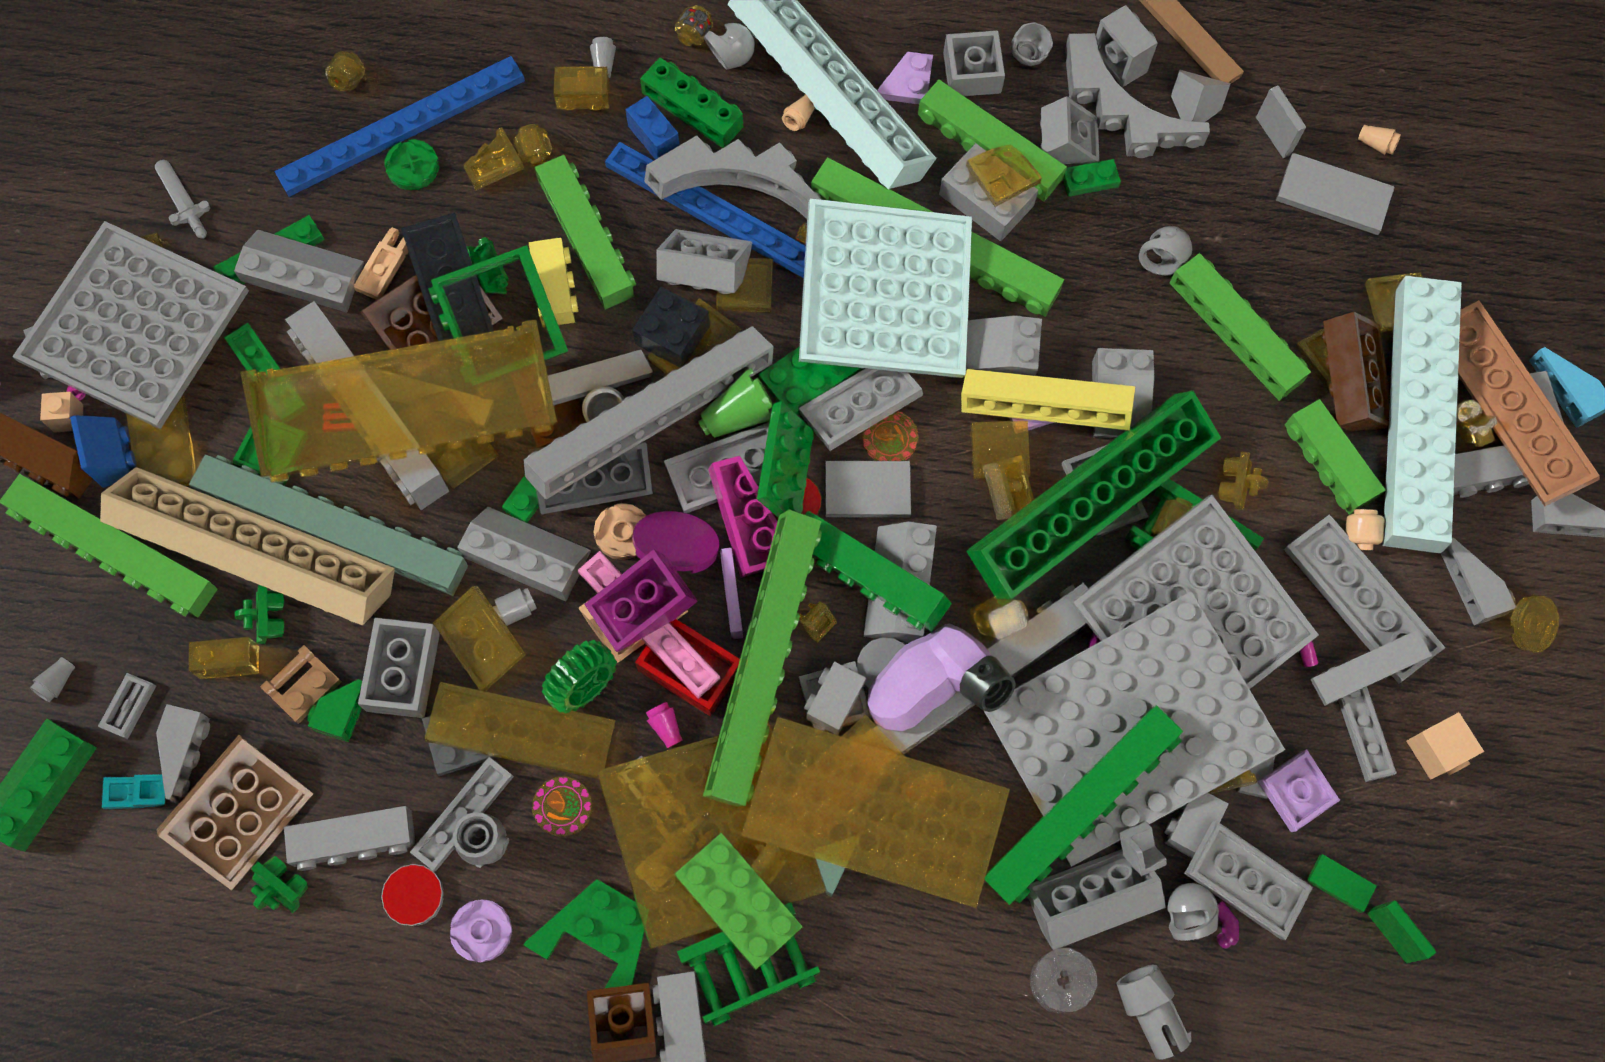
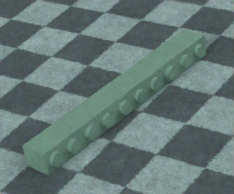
M205 455L189 483L196 491L395 568L394 573L451 596H454L468 567V564L462 557L463 554L458 550L447 547L446 550L436 547L437 543L425 537H421L418 540L411 537V533L403 528L395 527L393 530L386 527L385 523L378 518L372 516L369 519L359 516L360 513L350 507L338 508L333 506L334 502L325 497L318 496L317 499L308 496L309 493L300 487L293 486L292 489L283 486V482L275 477L268 475L267 478L258 476V472L244 465L238 468L232 465L233 462L219 455L216 458Z

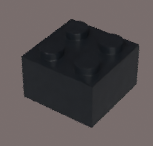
M660 287L632 330L635 345L681 368L686 365L711 326L709 311Z

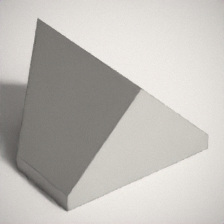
M1179 70L1171 97L1180 119L1192 122H1206L1222 110L1230 83Z

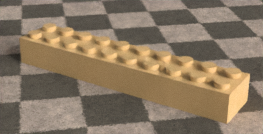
M134 468L101 493L100 522L242 577L273 591L285 594L326 612L333 613L351 622L364 625L391 596L395 568L140 468Z

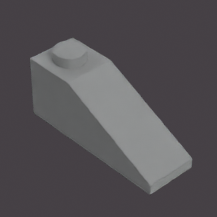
M1570 494L1545 507L1538 496L1531 500L1533 532L1605 538V511L1578 496Z
M1452 538V543L1441 553V556L1474 626L1505 616L1516 609L1514 595L1507 588L1505 582L1455 538Z

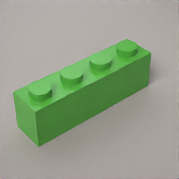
M1320 399L1292 414L1285 424L1288 435L1299 444L1305 459L1314 465L1319 472L1322 483L1329 486L1335 495L1337 504L1342 509H1345L1349 515L1354 513V510L1361 509L1375 501L1386 491Z

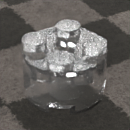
M1058 948L1041 956L1033 966L1030 976L1031 991L1036 1001L1048 1011L1054 1013L1075 1012L1087 1006L1097 988V974L1091 961L1081 953L1071 948ZM1060 973L1063 974V977L1068 976L1070 983L1065 985V989L1057 983Z

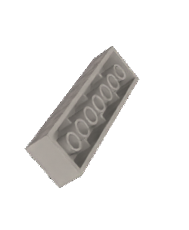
M315 301L286 318L285 320L291 328L286 332L293 340V343L306 358L315 374L324 383L331 396L337 401L346 417L350 419L377 460L381 462L410 505L416 503L420 510L448 493L449 490L436 467Z

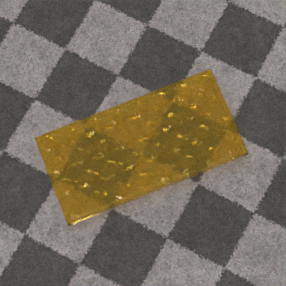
M777 717L741 836L977 908L1010 789Z

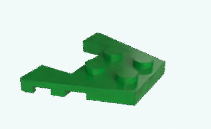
M596 879L524 943V946L549 960L564 933L567 932L618 963L605 988L633 985L650 911Z

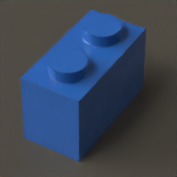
M648 96L625 109L628 127L655 160L680 146L678 132Z

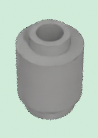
M519 588L495 599L496 606L491 607L498 623L504 621L506 626L532 615L531 611L537 609L528 588L522 591Z

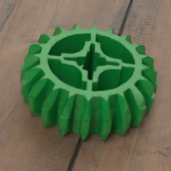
M591 640L589 642L584 641L581 645L577 644L571 651H566L562 658H558L559 661L555 665L551 666V671L546 674V680L542 684V693L548 703L559 712H564L565 714L570 711L575 712L579 707L584 708L588 702H592L593 698L600 695L603 688L608 686V681L613 679V673L617 669V660L611 653V650L600 641Z

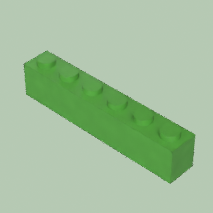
M938 80L920 100L918 115L925 123L932 124L941 130L945 137L954 139L967 152L975 143L1038 189L1037 197L1043 202L1063 180L1067 166L941 80Z
M561 155L536 166L535 171L538 181L604 309L606 310L633 298V286L636 285L634 277L630 270L625 272L622 266L624 264L622 254L618 248L613 249L610 243L613 242L607 226L602 228L599 222L602 220L596 205H590L588 201L590 194L585 184H579L577 180L579 174L574 163L569 164L565 155Z
M1199 253L1175 271L1170 281L1173 288L1278 401L1305 381L1311 373L1306 362L1289 349L1287 342L1271 330L1269 323L1255 313L1245 298L1239 296L1233 289L1230 281L1223 278L1215 270L1211 261L1205 259Z

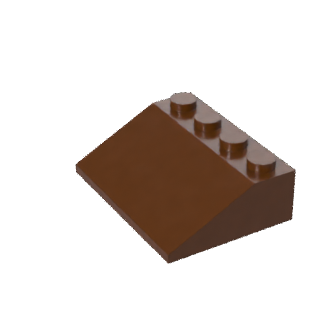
M416 275L360 311L409 378L414 379L444 358ZM480 287L493 325L501 320L502 317Z

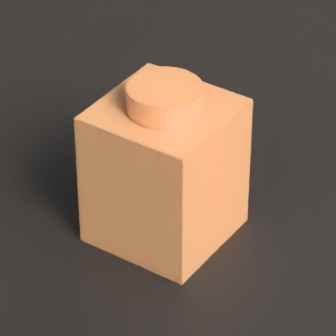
M71 392L42 394L40 420L53 432L73 431L70 417L75 415L83 416V404Z

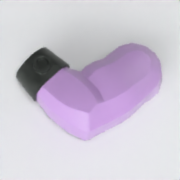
M945 624L930 634L906 644L895 654L870 686L867 705L869 714L876 724L886 730L904 731L915 727L932 710L944 704L956 692H960L966 699L984 711H995L1009 701L1015 689V680L980 641L959 627Z

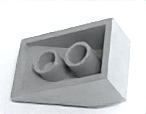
M1006 316L968 320L966 370L973 369L1036 376L1039 362L1042 319Z
M1098 348L1092 361V382L1135 386L1130 427L1152 412L1154 386L1153 350ZM1093 426L1094 438L1116 439L1126 431Z

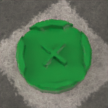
M416 139L408 140L409 142L403 144L399 142L388 151L385 158V168L389 179L394 185L405 190H419L428 186L436 178L439 171V160L434 149L426 142Z

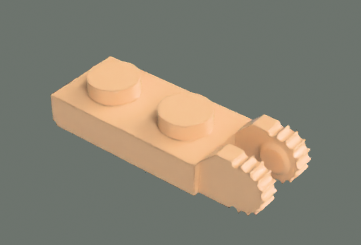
M392 227L382 242L379 241L354 284L357 292L376 300L384 295L405 259V255L408 254L404 237L397 248L393 247L399 236L398 229Z

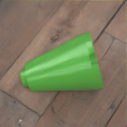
M752 368L746 370L700 413L702 419L698 422L706 435L712 434L715 438L770 421V408H772L773 402L759 378L754 380L751 378L750 375L754 373Z

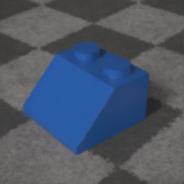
M79 415L70 417L81 469L101 487L113 485L138 466L133 451H130L128 442L132 441L130 431L127 426H122L116 418Z

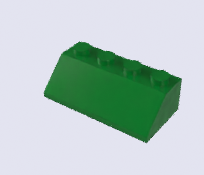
M47 718L0 783V841L11 848L25 852L97 747Z

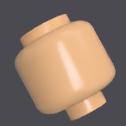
M1356 509L1354 514L1347 517L1346 534L1349 536V540L1355 543L1360 550H1373V545H1379L1383 542L1385 519L1383 516L1378 515L1377 510Z

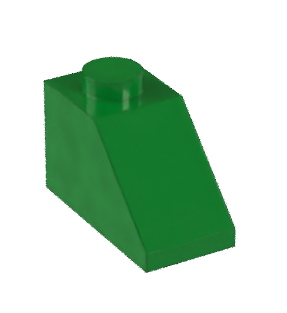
M358 679L319 698L317 705H313L308 714V727L316 733L349 742L362 707L358 705L362 680Z

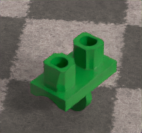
M258 585L256 609H253L252 600H244L243 609L235 611V619L244 622V630L253 629V621L256 620V644H266L267 638L283 637L284 619H268L267 611L283 610V594L276 591H267V587Z
M274 856L263 865L257 862L251 868L254 872L252 880L257 883L251 889V892L257 896L253 904L255 908L261 910L268 905L272 910H276L281 903L294 913L300 907L299 899L307 890L308 883L297 874L286 884L282 882L279 878L287 871V866L278 857Z

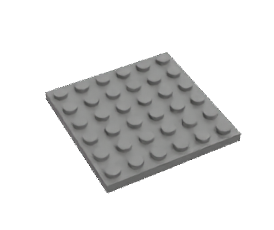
M104 221L12 357L30 368L161 429L249 290L243 284Z
M1209 495L1071 602L1100 641L1192 591L1249 689L1319 635L1213 495Z

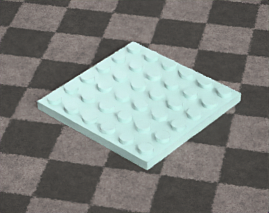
M810 199L808 202L799 362L963 378L966 373L972 217Z

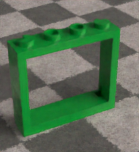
M527 245L431 280L433 287L428 288L434 304L440 303L444 313L440 314L439 317L444 330H451L454 340L449 343L455 357L461 356L464 367H461L460 371L466 384L471 382L473 387H477L568 353ZM520 260L554 348L478 376L444 287Z

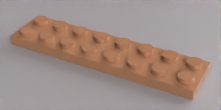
M1478 300L1461 309L1458 377L1544 507L1598 481L1600 475L1481 302Z

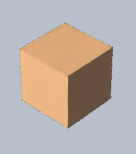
M1459 712L1407 740L1408 745L1430 780L1446 772L1448 775H1451L1470 765L1468 760L1484 752Z

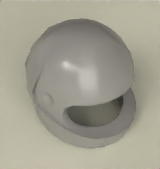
M738 23L725 24L726 33L722 36H718L711 31H708L704 36L707 45L726 70L746 64L754 53L755 42L753 35L745 26Z
M1176 226L1158 229L1140 249L1139 261L1141 265L1154 274H1174L1191 257L1193 246L1190 237L1184 230ZM1153 249L1156 254L1161 256L1162 262L1155 264L1150 261L1146 251Z
M603 386L593 389L583 401L582 411L586 422L596 418L603 411L620 404L625 399L623 395L611 387Z
M1195 883L1183 884L1172 892L1168 901V912L1171 916L1169 930L1174 939L1181 941L1199 939L1217 930L1219 909L1213 893ZM1198 926L1196 928L1184 930L1189 927Z

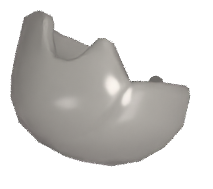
M1035 22L1022 25L1011 42L1013 57L1021 64L1028 66L1042 63L1053 46L1050 31L1044 25Z

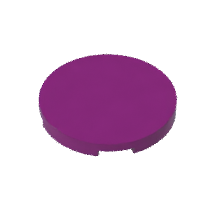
M676 511L653 513L642 518L636 524L633 531V545L636 549L635 553L640 559L654 549L666 555L676 571H690L692 574L703 571L713 564L718 554L719 539L714 529L705 521L687 513Z

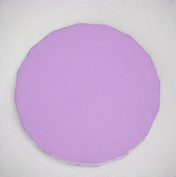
M475 900L465 904L457 911L450 926L451 943L457 953L469 961L480 963L493 960L501 955L510 943L512 935L511 919L504 908L488 900Z

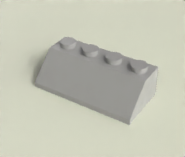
M257 230L243 245L234 272L242 282L309 302L315 301L316 304L347 313L355 292L354 284L361 274L364 261Z
M487 507L470 522L457 547L463 554V558L563 601H567L580 575L578 569L586 563L591 550L490 507Z
M914 522L879 526L875 552L930 585L937 526ZM876 598L874 602L868 599L864 637L875 639L882 637L894 638L904 643H910L923 637L924 627L919 631L906 622L907 616L902 613L895 616L883 607L884 602Z
M1122 849L1044 878L1041 882H1033L1028 886L1031 892L1027 896L1040 929L1053 950L1166 908L1161 879L1155 871L1140 876L1123 856Z

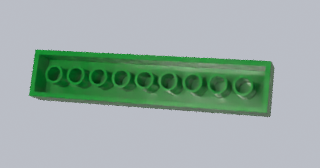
M1194 391L1174 394L1130 427V430H1126L966 552L995 598L1013 599L1221 439V436Z

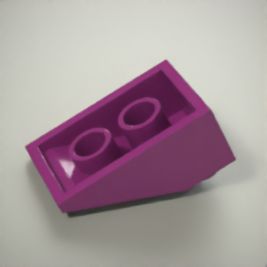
M653 549L584 605L615 651L619 652L675 620L698 601L667 556Z

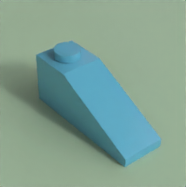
M1546 347L1540 349L1529 360L1536 372L1547 371L1556 400L1576 428L1605 413V388L1598 379Z

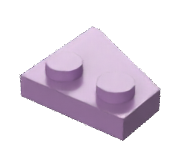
M907 52L877 91L885 100L919 104L920 100L928 92L933 55Z

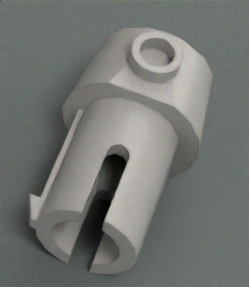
M474 812L463 816L458 820L453 832L454 846L457 853L464 861L479 868L485 864L498 861L504 855L509 843V838L506 837L505 828L500 820L485 813ZM483 835H486V839L481 845L476 846L472 843L473 836L481 838Z
M1157 965L1138 968L1117 981V987L1126 1014L1137 1017L1156 1059L1160 1060L1174 1056L1162 1032V1026L1172 1046L1177 1045L1180 1052L1188 1048L1191 1043V1031H1186L1171 1000L1175 995L1174 991Z

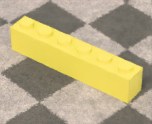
M967 369L961 393L962 412L1130 430L1135 386Z

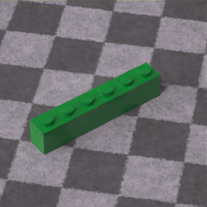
M806 512V516L821 521L819 528L822 533L818 545L814 547L812 557L817 560L815 563L817 566L828 573L831 570L839 573L837 578L850 587L854 584L862 588L860 593L873 602L876 598L884 602L883 607L895 616H898L899 613L907 616L906 622L917 630L921 631L924 627L933 632L952 604L945 594L812 512Z

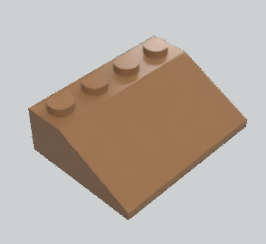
M238 735L156 831L161 839L230 890H233L313 793L246 739Z

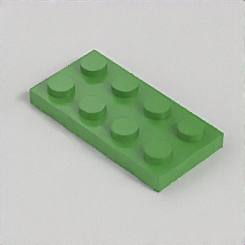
M722 833L674 874L755 970L802 928V925Z

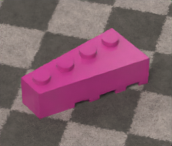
M740 456L714 462L708 468L740 577L763 572L776 530L777 520L773 513L757 500L759 487Z

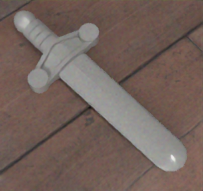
M166 160L158 161L155 164V170L179 211L169 216L170 223L174 226L180 223H189L198 238H205L207 232L199 218L210 210L209 203L201 201L199 204L194 205L171 164Z

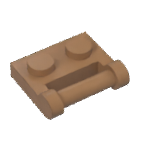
M305 645L298 650L299 654L270 682L266 680L260 686L298 724L309 714L312 706L317 705L319 698L331 693L342 683ZM309 662L312 667L282 695L278 689L304 664Z

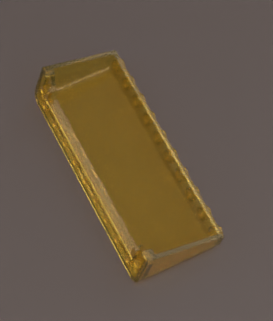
M537 321L522 322V326L516 327L517 331H514V327L510 326L507 327L508 329L286 369H267L268 375H266V372L257 373L256 369L240 372L261 477L270 478L271 483L289 480L288 475L300 473L301 477L318 475V469L330 467L331 472L348 469L349 463L360 462V466H367L378 463L377 458L389 456L390 461L407 458V453L418 451L419 455L435 453L437 452L436 447L448 445V450L465 447V442L477 440V444H484L495 441L494 436L504 434L506 439L523 436V431L534 429L535 433L551 431V425L556 424L557 420Z

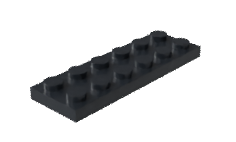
M451 213L403 227L401 231L448 372L456 390L472 385V383H465L460 368L464 367L461 356L455 357L449 343L454 340L450 329L444 330L439 317L444 312L440 303L434 304L428 289L433 287L432 279L472 265L456 214ZM474 276L444 287L478 376L505 367L506 365L477 277Z

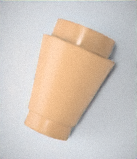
M806 94L784 110L782 116L783 123L792 131L803 129L815 109L813 102Z
M1364 125L1358 140L1363 141V143L1384 155L1386 153L1393 154L1401 134L1396 133V129Z

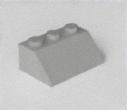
M675 229L657 249V280L666 281L670 285H690L694 289H713L722 294L735 293L745 276L752 241Z

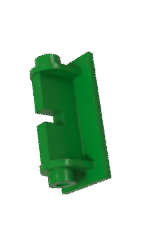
M487 237L481 238L478 241L479 245L477 247L466 246L473 265L498 256L493 241ZM503 266L477 275L485 293H507L505 287L508 285L507 281L509 278Z

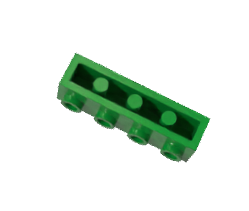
M659 58L640 78L642 94L648 96L651 100L722 148L726 147L743 128V113L736 105L727 103L721 99L717 92L708 90L700 85L695 77L687 76L672 62H666Z

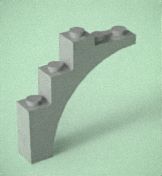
M1095 33L1069 34L1065 47L1069 98L1080 104L1096 103L1098 129H1107L1109 131L1124 129L1127 156H1135L1137 158L1153 156L1156 147L1187 146L1195 148L1204 146L1210 133L1209 123L1185 121L1169 117L1146 107L1117 84L1107 70L1098 51Z
M695 136L646 165L644 182L661 200L676 192L697 186L717 184L742 186L762 191L782 200L795 208L806 219L808 218L809 200H821L819 194L813 191L804 182L802 176L794 171L797 160L792 152L786 150L781 143L755 157L752 150L747 146L745 147L739 139L713 153L708 144L703 143L698 136Z

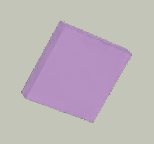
M1307 749L1301 751L1258 781L1290 832H1296L1340 801Z

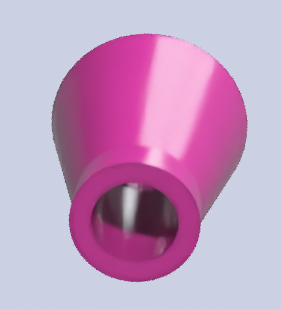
M667 702L646 712L649 718L647 722L662 739L667 748L683 741L673 707L670 708Z

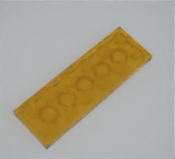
M440 682L425 735V742L602 780L615 720L576 711H570L565 714L564 712H559L556 708L554 709L552 706Z

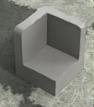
M1146 821L1119 833L1123 856L1140 876L1167 865L1166 858L1155 847L1152 827Z

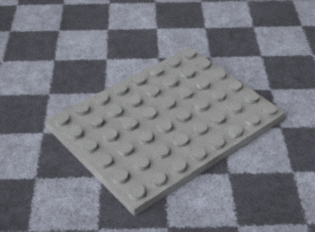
M1192 591L1014 689L1009 701L999 709L991 712L984 711L1043 816L1154 705H1157L1184 731L1179 735L1182 742L1170 753L1165 749L1157 757L1161 761L1160 764L1151 773L1147 774L1143 771L1136 778L1139 784L1130 794L1126 796L1122 792L1114 800L1117 806L1109 815L1104 817L1100 814L1092 822L1096 827L1084 839L1078 836L1071 843L1074 849L1066 856L1071 867L1119 841L1120 832L1145 821L1150 824L1285 750Z

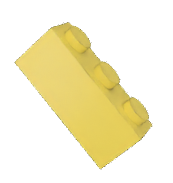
M561 238L529 242L530 254L558 325L575 323L574 312L579 311L576 296H571L570 288L575 287L573 272L567 271V264L571 263L569 247L564 248ZM538 308L539 317H540V321H541L542 327H546L545 324H544L543 318H542V316H541V313H540V311H539V308Z

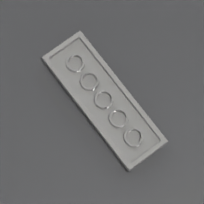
M1330 514L1284 549L1370 651L1413 631H1419L1432 656L1393 674L1392 677L1398 684L1445 649L1444 645L1357 545L1349 540V536Z

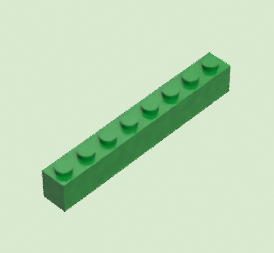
M1154 705L984 875L983 879L1009 905L1014 900L1019 904L1031 892L1028 886L1035 879L1041 882L1053 870L1049 865L1057 857L1062 861L1074 849L1071 843L1078 836L1084 839L1096 827L1092 822L1100 814L1106 817L1115 809L1117 804L1114 800L1122 792L1127 796L1137 787L1139 782L1136 778L1143 771L1149 774L1160 764L1161 761L1157 757L1165 749L1170 753L1182 742L1179 735L1184 731L1157 705Z

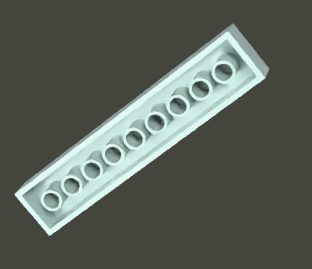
M798 0L729 1L728 5L735 12V16L766 48L767 53L775 58L781 65L782 70L813 102L814 107L821 111L830 125L846 140L847 145L854 149L862 159V162L878 177L882 185L886 186L887 189L921 181L936 160V157Z
M1405 276L1396 289L1383 546L1442 553L1452 543L1461 282Z

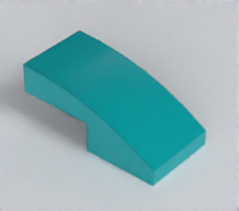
M162 775L104 777L102 809H129L165 805Z

